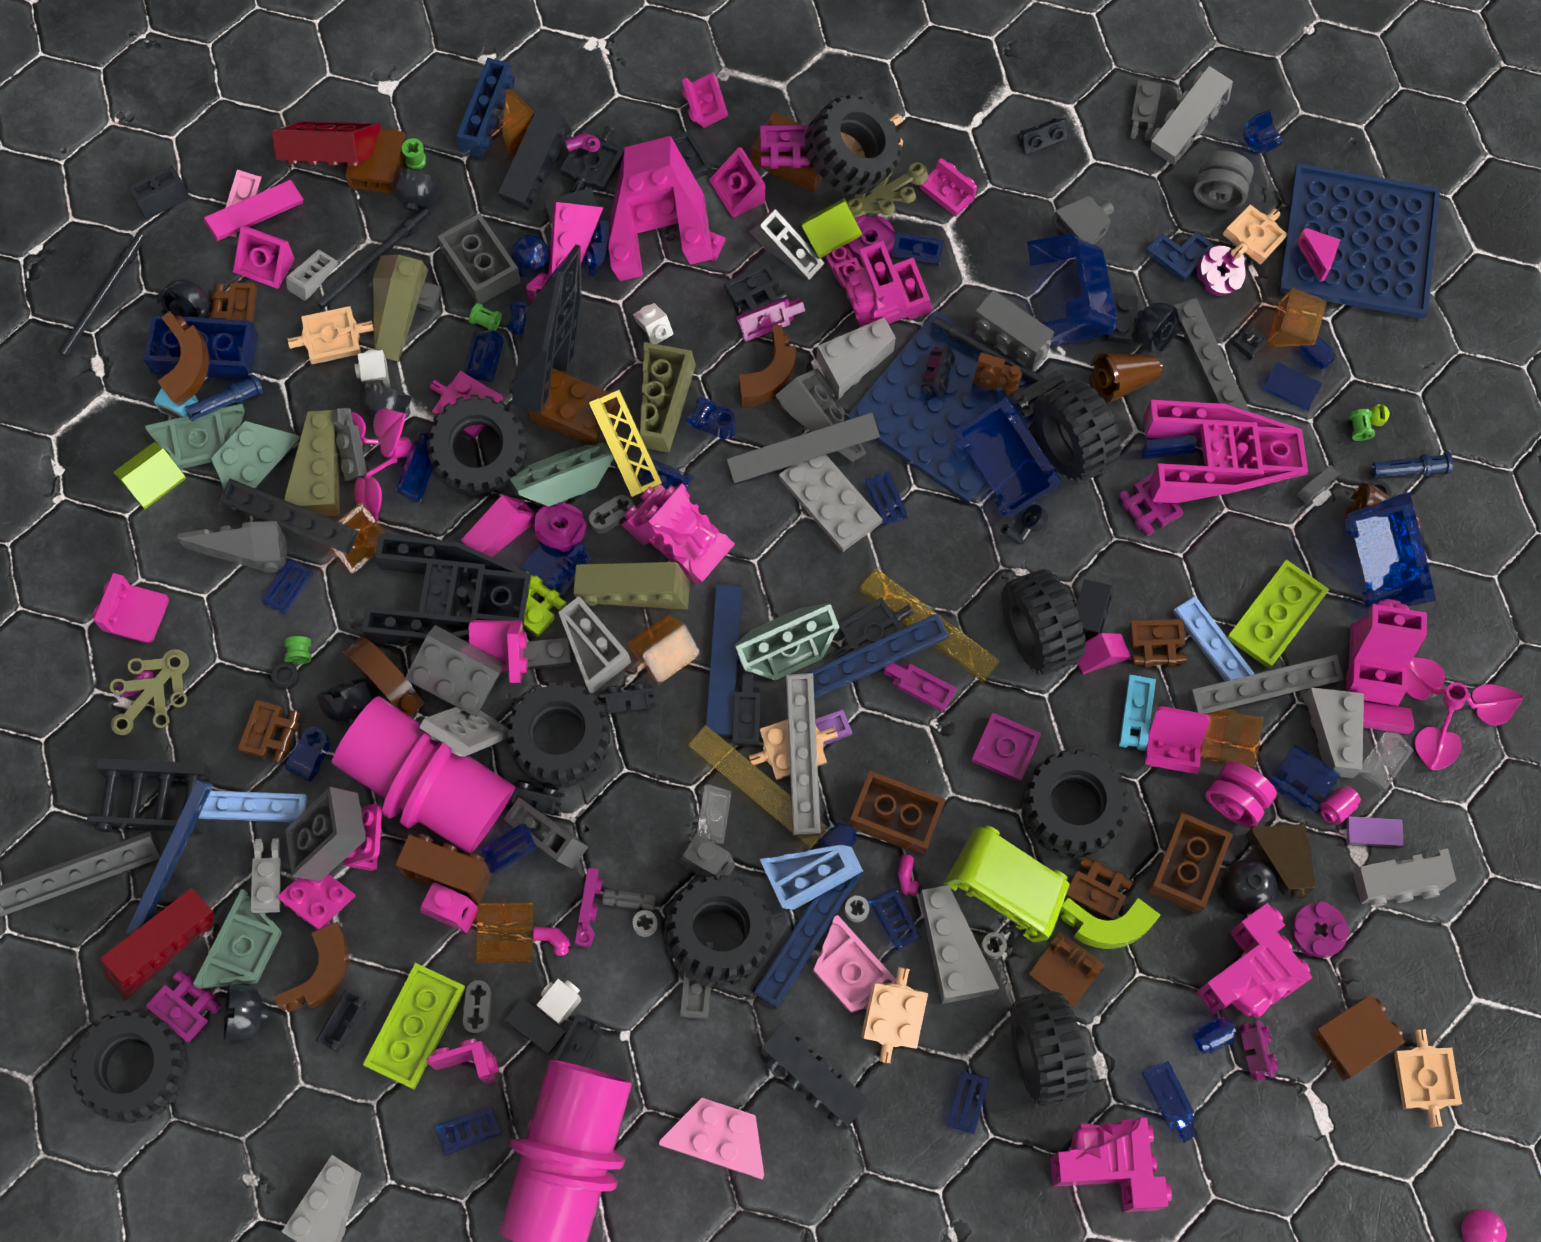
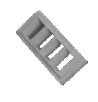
M318 249L286 277L287 289L306 301L335 269L338 261ZM319 261V262H321L322 264H324L325 266L322 267V266H320L319 264H317V262Z

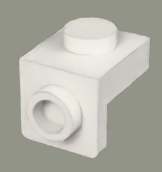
M655 303L646 305L640 311L633 314L636 323L647 333L650 343L657 344L673 335L667 315Z

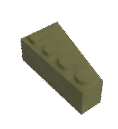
M644 342L643 402L641 405L640 435L647 449L670 452L696 367L691 350Z
M333 410L309 411L307 413L284 498L285 501L325 517L340 516L339 448L336 444L335 425L332 422Z
M677 562L576 565L573 594L576 597L579 596L588 606L604 604L688 610L690 580Z

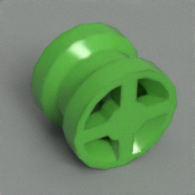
M292 636L284 640V646L287 648V653L284 655L285 662L300 665L311 661V654L309 653V648L311 647L310 638Z

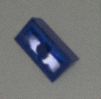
M896 231L892 256L906 259L914 257V260L940 265L944 240Z
M494 330L474 332L464 373L475 380L493 382L504 338Z
M1277 362L1263 390L1308 411L1322 383Z
M644 458L642 465L648 466ZM651 458L662 482L661 485L666 490L670 486L675 488L683 484L686 487V491H688L694 476ZM640 468L637 478L641 485L645 486L655 481L649 470Z

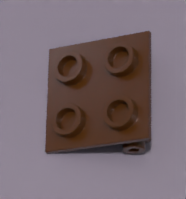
M1060 931L1028 975L1049 991L1063 994L1070 1006L1074 1008L1105 964Z

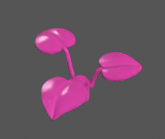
M386 408L378 410L374 418V431L379 437L378 439L365 438L366 424L357 413L351 412L353 424L358 425L361 444L362 442L380 444L383 456L389 458L386 462L367 472L365 478H357L355 482L354 497L356 504L362 514L374 522L378 521L382 492L378 481L371 476L390 464L397 463V458L409 457L412 453L410 439L408 437H400L406 414Z
M1414 657L1407 669L1406 693L1417 700H1426L1431 693L1435 695L1444 694L1443 703L1449 708L1441 730L1436 727H1427L1418 733L1415 739V749L1418 756L1430 770H1440L1448 767L1458 758L1461 751L1460 737L1455 733L1446 732L1454 710L1462 708L1465 701H1467L1472 709L1477 708V716L1482 722L1494 726L1501 725L1513 716L1521 704L1523 696L1506 687L1486 684L1477 687L1473 691L1471 699V694L1468 693L1467 687L1462 683L1455 682L1451 683L1448 687L1443 686L1445 674L1439 664L1429 659Z

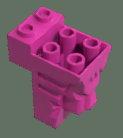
M884 241L859 249L863 266H861V269L849 274V282L845 286L860 328L884 317L887 323L890 324L906 317L912 320L933 312L930 298L914 257L893 265Z
M661 484L654 488L649 486L640 496L642 499L641 503L637 507L632 505L623 515L626 519L621 525L643 546L651 543L670 562H677L694 584L703 582L735 544L727 535L721 534L709 522L706 514L701 515L699 513V506L697 504L693 505L690 502V495L683 484L675 488L670 486L667 490Z
M1385 599L1384 601H1379L1377 605L1373 604L1369 609L1367 617L1362 618L1356 623H1351L1346 692L1364 693L1365 701L1398 706L1407 692L1408 666L1427 636V613L1409 610V607L1401 604L1400 601Z
M1268 903L1243 920L1230 932L1246 955L1196 992L1213 1015L1232 1003L1245 1016L1258 1018L1265 1013L1270 1005L1275 1004L1281 997L1285 998L1313 978L1309 973L1310 968L1301 958L1298 959L1292 952V945L1288 939L1278 934V931L1285 926L1282 922L1283 917L1275 907H1271Z
M1147 1118L1120 1120L1117 1124L1093 1125L1081 1123L1072 1135L1071 1150L1058 1152L1050 1157L1053 1187L1121 1183L1124 1212L1158 1211L1168 1207V1201L1172 1200L1171 1186L1169 1183H1166L1165 1176L1154 1177L1153 1172L1157 1171V1161L1155 1154H1151L1150 1143L1154 1140L1152 1125H1148Z

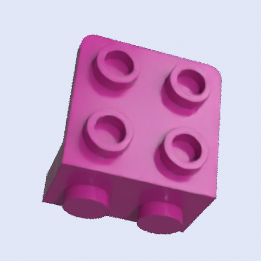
M113 573L110 581H107L104 586V596L101 603L94 610L93 621L103 632L144 643L153 642L169 603V598L162 593L132 586L124 576Z
M473 620L470 622L469 644L505 662L502 671H509L510 683H520L523 673H527L528 658L524 657V649L527 646V634L523 633L522 621Z
M1163 706L1158 707L1149 730L1145 751V765L1198 774L1201 745L1210 723V717L1202 713Z
M376 803L362 807L361 814L366 840L344 859L343 866L368 871L377 869L382 805Z
M476 1039L463 1041L460 1043L459 1048L449 1050V1047L434 1050L432 1052L433 1056L426 1058L428 1065L434 1070H440L474 1059L478 1077L486 1085L497 1081L495 1074L499 1073V1067L496 1057L492 1055V1052L489 1053V1049L482 1041L477 1042Z

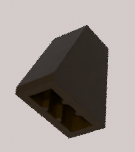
M1306 824L1252 827L1246 833L1247 840L1260 861L1268 865L1275 874L1277 888L1282 895H1291V898H1304L1316 888Z

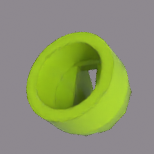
M1378 404L1370 409L1372 411V417L1370 418L1372 425L1382 426L1389 419L1390 411L1385 405Z

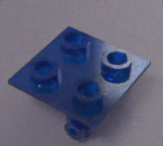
M541 542L521 569L530 573L533 577L538 576L543 580V584L563 596L575 581L576 565L589 564L594 557L585 551L587 548L580 542L577 545H573L572 549L567 552H562Z

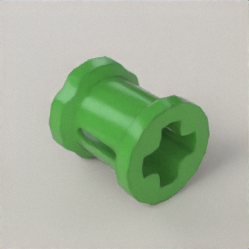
M411 138L402 144L405 163L411 170H419L426 165L423 144L418 139Z
M476 303L471 311L469 323H477L488 328L489 332L494 333L500 324L502 314L498 311L492 312L483 308L482 304Z
M1358 409L1349 413V420L1352 421L1354 431L1352 439L1355 441H1365L1375 436V431L1372 429L1370 421L1372 411L1369 409Z

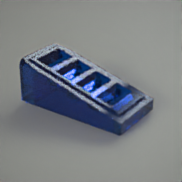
M892 888L869 900L896 950L921 938L897 888ZM892 899L894 904L883 909L881 904ZM896 909L899 911V914L888 919L886 914ZM901 919L904 920V924L893 929V923ZM906 929L910 930L911 933L898 939L896 934Z
M492 1107L439 1124L436 1128L444 1156L501 1134ZM483 1117H485L489 1129L485 1133L480 1121ZM470 1122H474L478 1135L473 1136L469 1125ZM463 1126L467 1139L462 1140L458 1127ZM450 1130L452 1131L455 1140V1143L453 1144L450 1143L447 1132Z

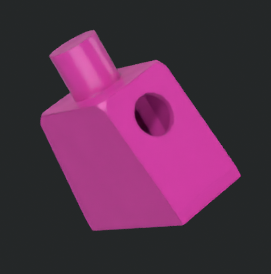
M435 882L432 883L420 908L422 914L466 934L479 911V908L468 897ZM464 909H466V912H465L464 916L462 917V913H463Z

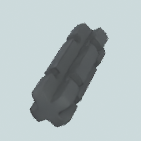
M605 889L602 903L609 906L617 904V907L639 909L641 907L643 910L654 911L656 897L647 894L641 896L639 893L624 891L615 893V890Z

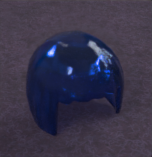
M1271 110L1253 116L1243 130L1244 141L1249 149L1254 152H1270L1279 147L1283 142L1281 135L1273 124Z
M524 235L514 243L511 259L518 267L519 275L523 277V269H537L546 262L549 265L550 249L540 237Z

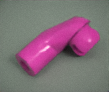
M905 854L901 856L898 869L900 888L903 894L915 896L918 893L919 883L917 881H910L914 858L911 855Z
M534 927V941H549L554 946V953L558 956H564L569 952V939L560 929Z

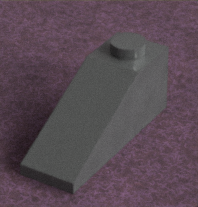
M776 209L764 214L749 230L767 251L806 280H810L824 264L822 259L818 257Z
M520 797L504 818L507 823L552 858L571 869L575 867L588 848L582 841Z

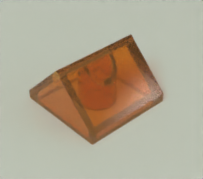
M506 89L502 129L507 157L510 158L516 155L534 115V111L512 89Z
M1292 288L1278 304L1267 345L1269 347L1315 345L1326 301Z
M362 502L337 521L359 531L349 555L326 546L351 574H354L376 555L379 534H386Z
M668 614L628 643V646L658 684L701 655L686 626L671 614Z

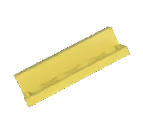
M620 390L589 402L631 496L633 497L644 492L649 486L653 488L661 484L660 477ZM617 397L621 406L618 416L608 413L604 402ZM622 412H624L627 420L621 418ZM610 417L616 419L614 425H613V423H612ZM619 421L630 425L631 433L628 440L619 437L616 432ZM633 435L635 436L637 443L631 441ZM621 441L627 443L625 449H624V447H623ZM630 444L639 447L642 452L639 463L629 460L627 456ZM644 458L648 466L642 465ZM631 464L637 466L636 472L634 471ZM640 468L649 470L655 481L641 487L637 478Z

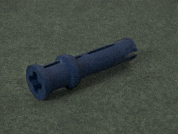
M252 374L249 376V379L237 384L233 382L228 386V389L184 408L186 412L188 411L186 414L189 420L193 422L200 417L233 403L243 404L245 399L255 395L261 396L263 395V390L257 377Z
M1443 452L1442 455L1434 456L1422 454L1419 458L1372 462L1373 464L1371 465L1374 478L1418 473L1423 476H1430L1431 473L1439 472L1451 474L1453 470V460L1450 452Z

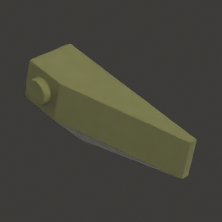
M399 254L380 256L373 278L374 350H383L387 360L398 363L428 273V269L423 261Z

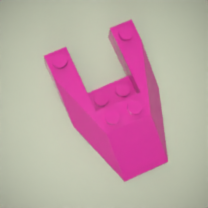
M671 136L625 147L611 208L609 226L611 268L619 281L643 276L637 233L679 223L682 251L690 265L714 259L704 194Z
M1150 400L1143 416L1145 438L1202 441L1205 465L1158 464L1150 479L1152 502L1181 503L1246 490L1307 475L1308 473L1303 434L1300 428L1227 404Z

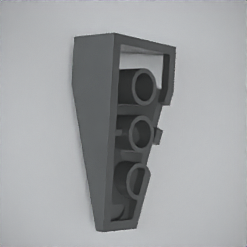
M818 368L795 378L776 394L781 407L812 432L844 422L846 413L843 407H837L833 399L836 394ZM862 444L838 451L852 462L867 454Z
M277 521L242 523V528L239 529L222 526L221 530L215 533L204 529L177 535V539L183 548L267 573L286 570L287 539Z

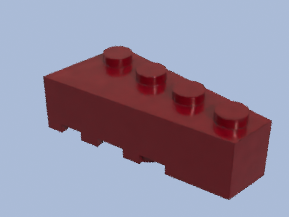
M192 888L100 958L104 977L125 1001L128 1000L199 934H204L211 928L212 922H214L212 909Z

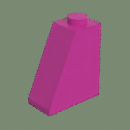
M502 495L461 540L466 546L493 557L533 525L536 514L523 500Z

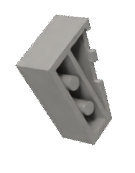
M885 317L817 346L816 360L838 400L844 395V392L852 385H856L868 371H872L894 351L896 337Z
M579 596L558 612L589 693L597 691L631 663L628 652Z
M1310 688L1303 696V699L1311 716L1312 728L1316 732L1317 745L1326 774L1328 776L1354 778L1362 771L1364 693Z
M1448 848L1439 850V853L1435 856L1422 858V854H1418L1409 860L1395 861L1394 859L1361 866L1353 872L1360 904L1370 903L1371 907L1385 905L1387 900L1396 899L1397 903L1413 900V896L1423 895V899L1440 896V891L1456 881Z
M331 1155L282 1232L296 1242H341L345 1234V1226L350 1209H352L361 1173L339 1158Z

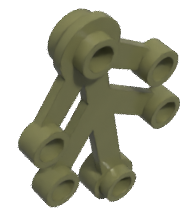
M920 162L913 163L909 166L908 173L886 185L888 178L892 175L891 173L873 189L872 194L866 197V193L855 194V197L847 202L854 218L864 216L867 213L890 215L895 211L893 201L913 202L916 199V195L912 187H905L900 192L894 191L909 182L914 185L925 183L928 179L926 167Z
M177 649L170 650L164 654L162 659L141 660L133 658L129 661L128 669L135 675L141 674L144 670L162 669L155 678L131 681L115 679L111 682L110 690L115 695H122L129 691L144 690L124 714H118L112 719L111 727L116 734L124 736L131 733L134 728L133 720L153 697L155 707L154 725L157 728H165L169 725L170 718L166 714L164 684L170 677L174 692L170 699L172 705L177 708L186 705L187 697L183 690L182 674L188 669L189 659L183 651ZM172 658L180 659L181 663L178 667L170 665ZM133 662L141 663L142 667L139 671L131 669ZM117 682H121L124 685L123 690L120 692H116L113 688ZM176 695H182L184 697V702L182 704L178 705L174 703V697ZM163 715L166 717L167 721L164 725L156 723L158 716ZM124 719L127 721L128 725L125 729L117 727L119 720Z

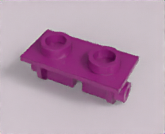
M1259 1020L1256 1021L1257 1027L1253 1028L1252 1023L1241 1025L1242 1031H1240L1244 1050L1255 1049L1256 1054L1246 1056L1250 1076L1254 1077V1081L1264 1080L1266 1073H1268L1269 1077L1276 1078L1275 1071L1278 1070V1063L1275 1054H1270L1268 1043H1271L1272 1039L1268 1026H1264L1263 1022Z

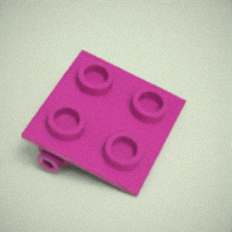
M329 874L321 881L298 877L277 896L286 907L295 911L297 916H301L304 921L313 925L315 930L331 925L329 921L356 897L353 892Z

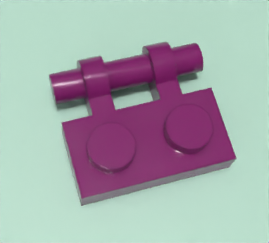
M809 125L760 126L761 152H771V156H761V166H771V169H778V166H793V168L810 166L807 156H800V152H808L805 151V133ZM778 152H792L793 156H778Z
M1153 474L1133 485L1136 495L1131 497L1127 490L1122 491L1118 495L1123 502L1122 507L1124 510L1130 512L1136 521V527L1139 530L1142 529L1147 537L1155 532L1150 524L1153 521H1156L1160 528H1163L1182 517L1184 513L1177 503L1152 502L1150 479ZM1143 502L1149 513L1144 515L1137 506L1138 504Z
M178 971L173 977V980L179 984L177 988L173 991L167 985H164L146 1007L158 1018L169 1024L186 1042L190 1043L208 1022L201 1015L203 1010L207 1008L215 1014L220 1010L221 1005L215 1000V996L210 991L205 992L203 989L195 988L193 985L195 979L191 975L186 976L182 971ZM187 993H190L197 999L192 1007L182 999Z

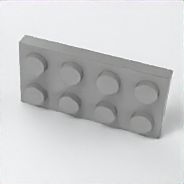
M827 455L792 465L779 474L780 481L842 552L882 524L883 519Z
M458 707L424 718L420 729L431 735L432 740L444 742L450 747V751L458 756H467L507 739L506 731H508L506 726L482 711L475 717Z

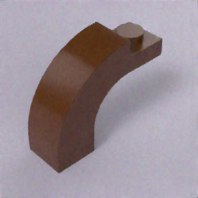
M169 311L162 318L178 339L181 355L176 367L157 382L171 401L180 407L191 399L202 386L208 372L209 353L200 331L194 325L189 327L181 315L176 317Z
M782 324L772 325V342L775 356L772 363L760 372L739 374L742 408L763 405L777 398L776 394L786 387L793 377L796 348L795 346H789L788 333L783 334Z
M361 636L342 652L355 669L364 675L390 704L408 716H411L425 704L399 669L366 637Z
M338 922L311 933L318 950V966L311 978L305 983L274 996L277 1006L282 1011L292 1012L304 1006L303 1002L306 1001L308 1006L314 1010L331 999L341 987L349 966V946L343 928Z

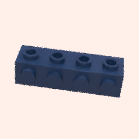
M487 57L456 136L460 153L483 158L485 151L490 149L492 133L499 127V115L501 110H505L508 100L507 94L513 90L515 84V77L512 76L510 63Z

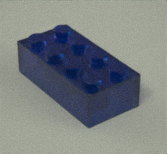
M152 314L143 360L151 373L168 374L179 362L181 355L180 344L163 320L162 316L164 315ZM182 316L189 327L194 325L200 331L206 342L209 353V367L206 377L249 379L253 371L258 333L252 321Z

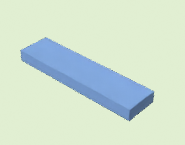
M1196 596L1174 609V615L1177 619H1183L1184 628L1224 681L1254 675V672Z
M211 791L198 819L294 822L306 810L307 796L306 794Z

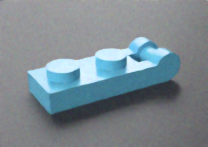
M1129 675L1118 743L1119 747L1127 748V746L1137 747V750L1146 751L1156 679ZM1130 729L1140 730L1139 737L1130 735Z

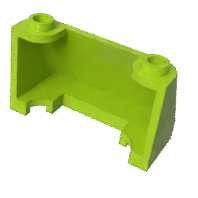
M988 825L985 828H975L943 884L949 885L954 891L959 887L967 891V896H975L1015 922L1017 924L1016 928L1019 930L1025 929L1023 936L1033 943L1048 940L1054 930L1070 886L1067 876L1058 870H1050L1000 837L999 831Z

